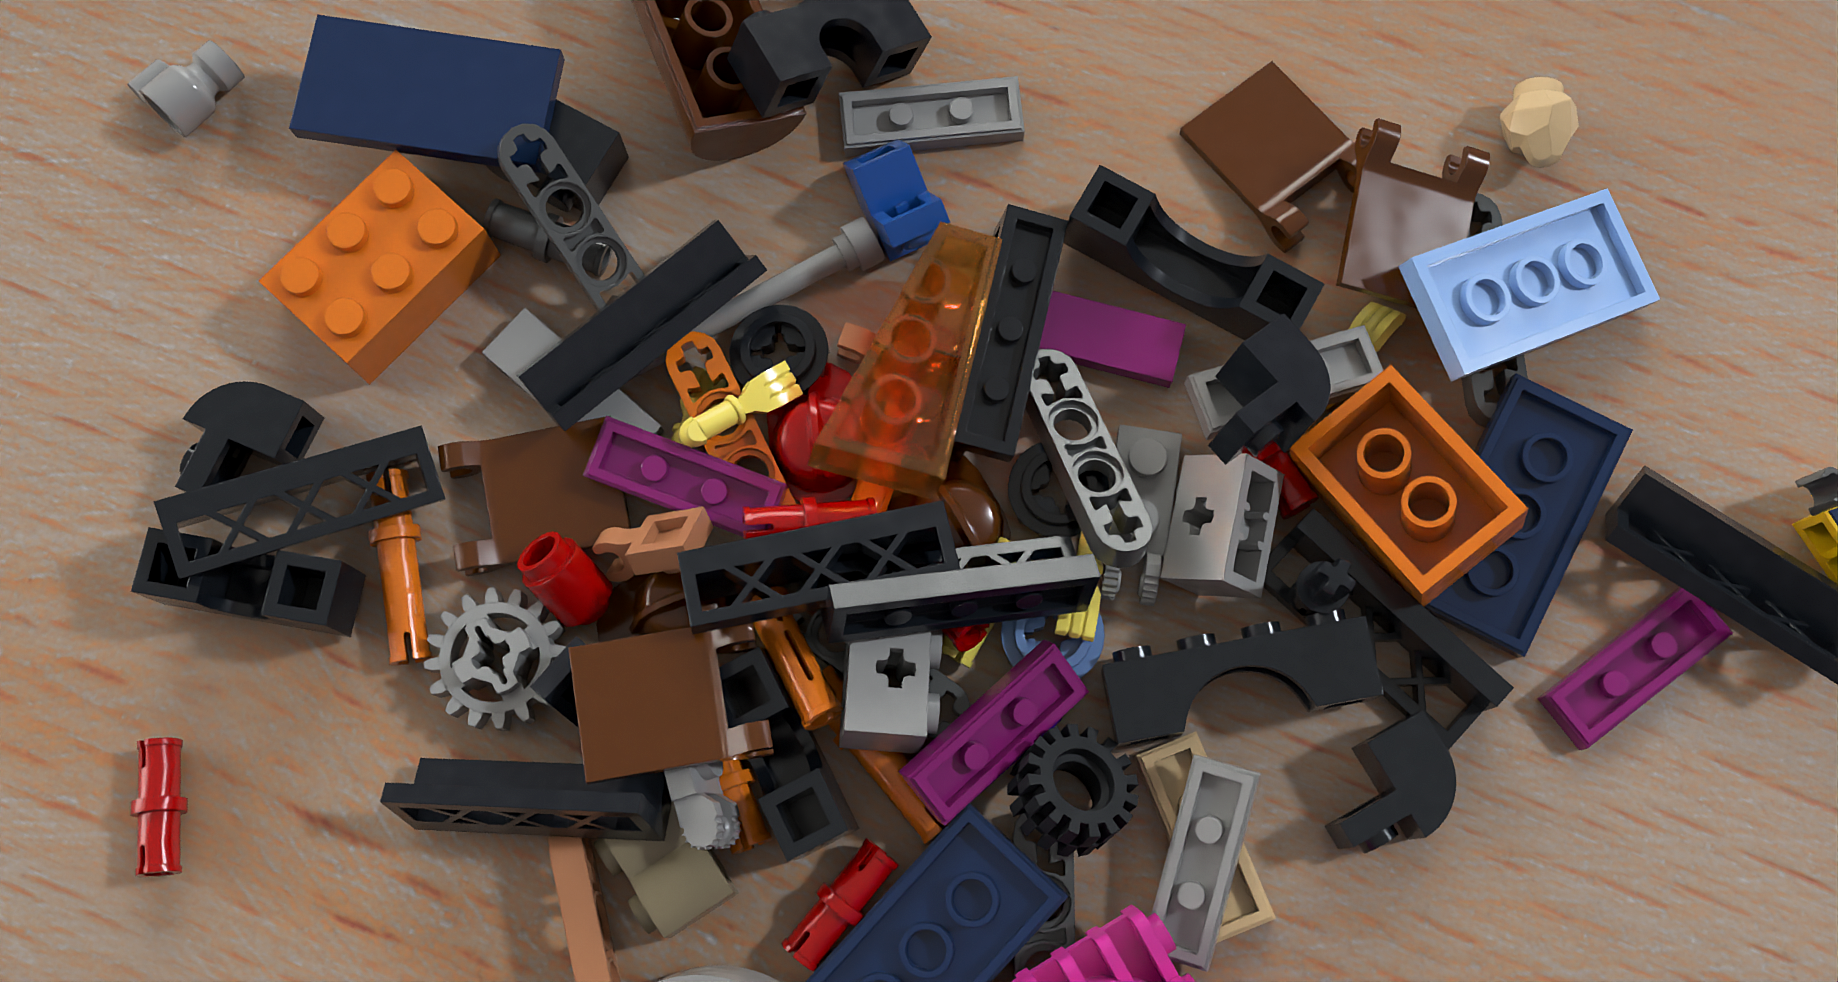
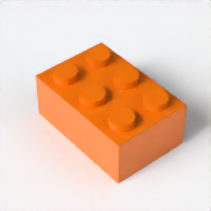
M395 150L274 265L259 282L370 385L501 254L486 230L399 151Z
M1389 365L1304 434L1289 449L1292 461L1308 485L1389 575L1424 607L1524 526L1528 512L1526 505L1392 365Z

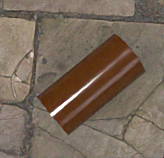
M631 0L689 146L695 156L710 161H724L748 156L782 140L802 122L807 114L804 106L762 118L727 60L743 20L763 10L759 0Z

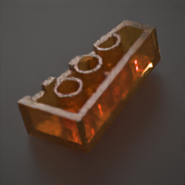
M940 221L902 288L898 299L874 337L860 366L849 381L835 410L816 439L807 466L928 499L934 498L946 477L1003 239Z

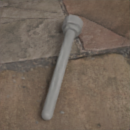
M861 216L840 227L841 234L832 239L833 246L732 298L692 331L705 333L713 337L742 322L753 312L774 305L844 267L849 272L857 267L862 271L871 268L885 260L883 251L869 224ZM667 351L632 379L666 362Z

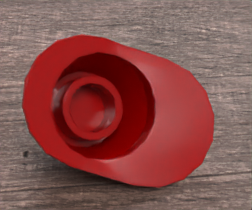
M827 362L824 377H819L810 386L807 395L802 394L785 405L767 413L770 451L786 484L789 486L788 488L793 498L801 501V497L815 496L817 503L846 501L853 495L859 474L867 457L863 447L869 436L866 403L861 387L848 371Z

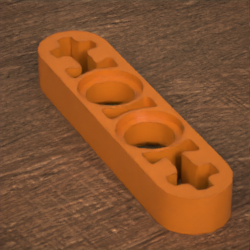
M692 331L667 350L666 365L668 372L690 417L695 418L704 413L713 404L724 401V398L728 395H733L736 398L740 396L742 391L720 346L714 338L705 333ZM693 347L696 348L700 355L709 352L713 355V358L705 363V368L713 385H717L723 378L729 384L726 388L708 391L695 403L692 402L690 394L703 391L691 370L680 372L678 368L686 362L684 352ZM752 413L746 414L745 423L739 425L733 433L725 436L716 435L707 440V444L704 445L709 455L735 465L742 459L749 457L757 458L767 466L769 478L786 484ZM789 488L782 505L796 504Z

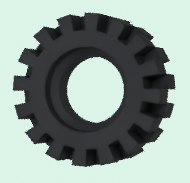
M1067 724L1061 731L1058 726L1051 728L1031 745L1010 772V775L1014 776V778L1007 784V795L1019 796L1009 806L1013 817L1021 814L1026 815L1027 820L1019 828L1026 836L1034 829L1040 832L1042 835L1036 845L1044 850H1048L1055 842H1058L1057 855L1068 857L1075 850H1077L1078 857L1088 855L1095 848L1098 850L1127 825L1133 817L1130 812L1137 807L1139 796L1130 792L1139 785L1137 775H1124L1123 771L1132 763L1126 753L1117 759L1114 757L1111 751L1118 745L1114 740L1108 737L1102 744L1096 742L1099 730L1088 726L1079 736L1078 724ZM1055 771H1066L1076 776L1086 786L1092 800L1091 810H1080L1063 799L1054 783L1053 774Z

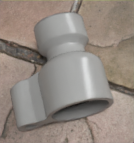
M208 40L192 54V63L189 66H170L156 59L127 85L176 132L183 137H187L214 113L216 109L215 95L219 91H230L245 76L237 64L217 44Z

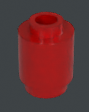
M547 532L533 540L521 553L517 567L523 573V584L563 626L589 625L606 612L610 603L609 598L613 588L612 582L608 580L607 576L573 539L562 538L558 532Z

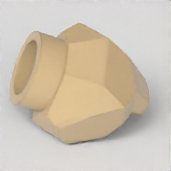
M1534 77L1518 83L1513 89V101L1500 114L1504 139L1510 151L1523 154L1530 165L1539 168L1549 167L1560 161L1569 140L1579 127L1575 103L1571 97L1564 93L1563 84L1550 77Z

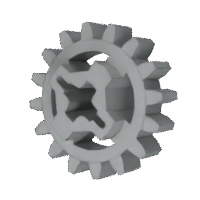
M495 587L487 588L485 603L481 605L468 594L461 597L465 612L461 616L457 617L446 611H443L440 615L444 624L449 627L445 636L440 634L428 635L427 641L440 649L439 657L424 661V669L441 674V679L429 688L431 694L439 698L452 695L453 697L448 702L445 711L449 715L458 718L470 709L468 725L481 730L488 722L490 716H492L495 728L500 731L510 730L512 715L514 714L528 724L535 722V713L532 706L539 701L544 705L552 706L530 686L566 648V646L554 643V640L566 631L564 626L559 621L543 624L550 611L540 601L527 609L528 596L517 589L509 596L507 603L504 602L501 592ZM494 619H517L526 623L529 627L525 629L518 627L511 632L501 630ZM468 636L469 640L463 657L458 659L461 646ZM492 642L509 652L502 658L505 667L503 672L506 678L488 667L495 661L492 652L495 648ZM540 658L537 672L529 684L527 678L532 663ZM489 685L494 687L496 693L501 695L503 701H481L472 696L469 691L473 689L478 691Z

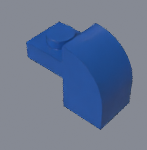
M896 139L842 163L870 228L889 261L946 237L942 226L951 222L942 199L927 190L909 144Z

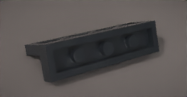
M1011 204L1007 205L994 230L940 458L958 463L964 453L968 451L1005 462H1010L1013 459L1068 220Z
M714 220L516 376L552 420L562 430L566 431L764 274L767 269L756 255H745L721 222Z
M422 425L153 502L178 578L181 580L441 502L446 498ZM417 459L427 491L400 498L376 485L386 468ZM376 471L370 482L358 477ZM344 480L365 490L354 512L338 518L311 505L321 487ZM309 491L304 501L293 497V495ZM371 494L388 501V503L364 509ZM280 499L299 509L288 531L284 534L269 538L244 526L253 508L258 505ZM242 510L237 521L224 516ZM306 513L324 521L298 529ZM213 519L232 529L217 554L189 562L179 528ZM239 533L257 541L231 549Z
M1644 465L1605 514V541L1838 685V584Z
M943 500L677 552L692 634L825 608L829 586L818 588L821 582L828 585L850 583L831 571V568L837 561L872 558L878 562L866 579L851 582L961 569ZM939 550L942 563L916 568L898 558L897 555ZM888 568L896 572L884 575ZM807 580L801 590L796 593L781 595L771 589V587ZM739 594L731 606L702 611L701 601ZM755 595L762 598L761 600L751 601Z
M1314 508L1298 522L1269 554L1263 587L1306 626L1305 617H1302L1305 609L1301 608L1297 613L1292 610L1288 596L1290 587L1277 577L1272 570L1292 548L1310 564L1316 561L1334 563L1340 557L1352 564L1347 574L1357 582L1355 588L1349 593L1348 598L1361 609V616H1366L1375 659V642H1398L1409 652L1411 678H1389L1378 668L1384 693L1382 696L1404 716L1424 710L1448 750L1483 711L1498 707L1513 690L1514 687ZM1373 621L1387 633H1374ZM1423 666L1435 677H1423ZM1424 686H1447L1466 704L1446 729L1426 712ZM1400 687H1412L1413 699Z
M1070 535L958 547L956 552L961 568L959 570L858 582L851 581L866 579L878 562L872 558L837 561L831 568V571L850 583L828 585L821 582L818 588L829 586L826 606L821 609L827 642L831 644L1084 612L1088 609L1101 575L1094 554L1076 556ZM939 550L897 555L898 558L916 568L942 563ZM888 568L884 575L896 572Z
M420 758L414 784L385 782L380 799L384 806L415 830L665 841L672 804L664 771L587 785L584 764Z

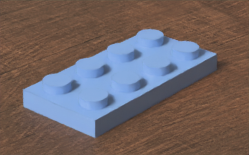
M1608 188L1414 256L1398 266L1451 382L1635 312L1660 300Z

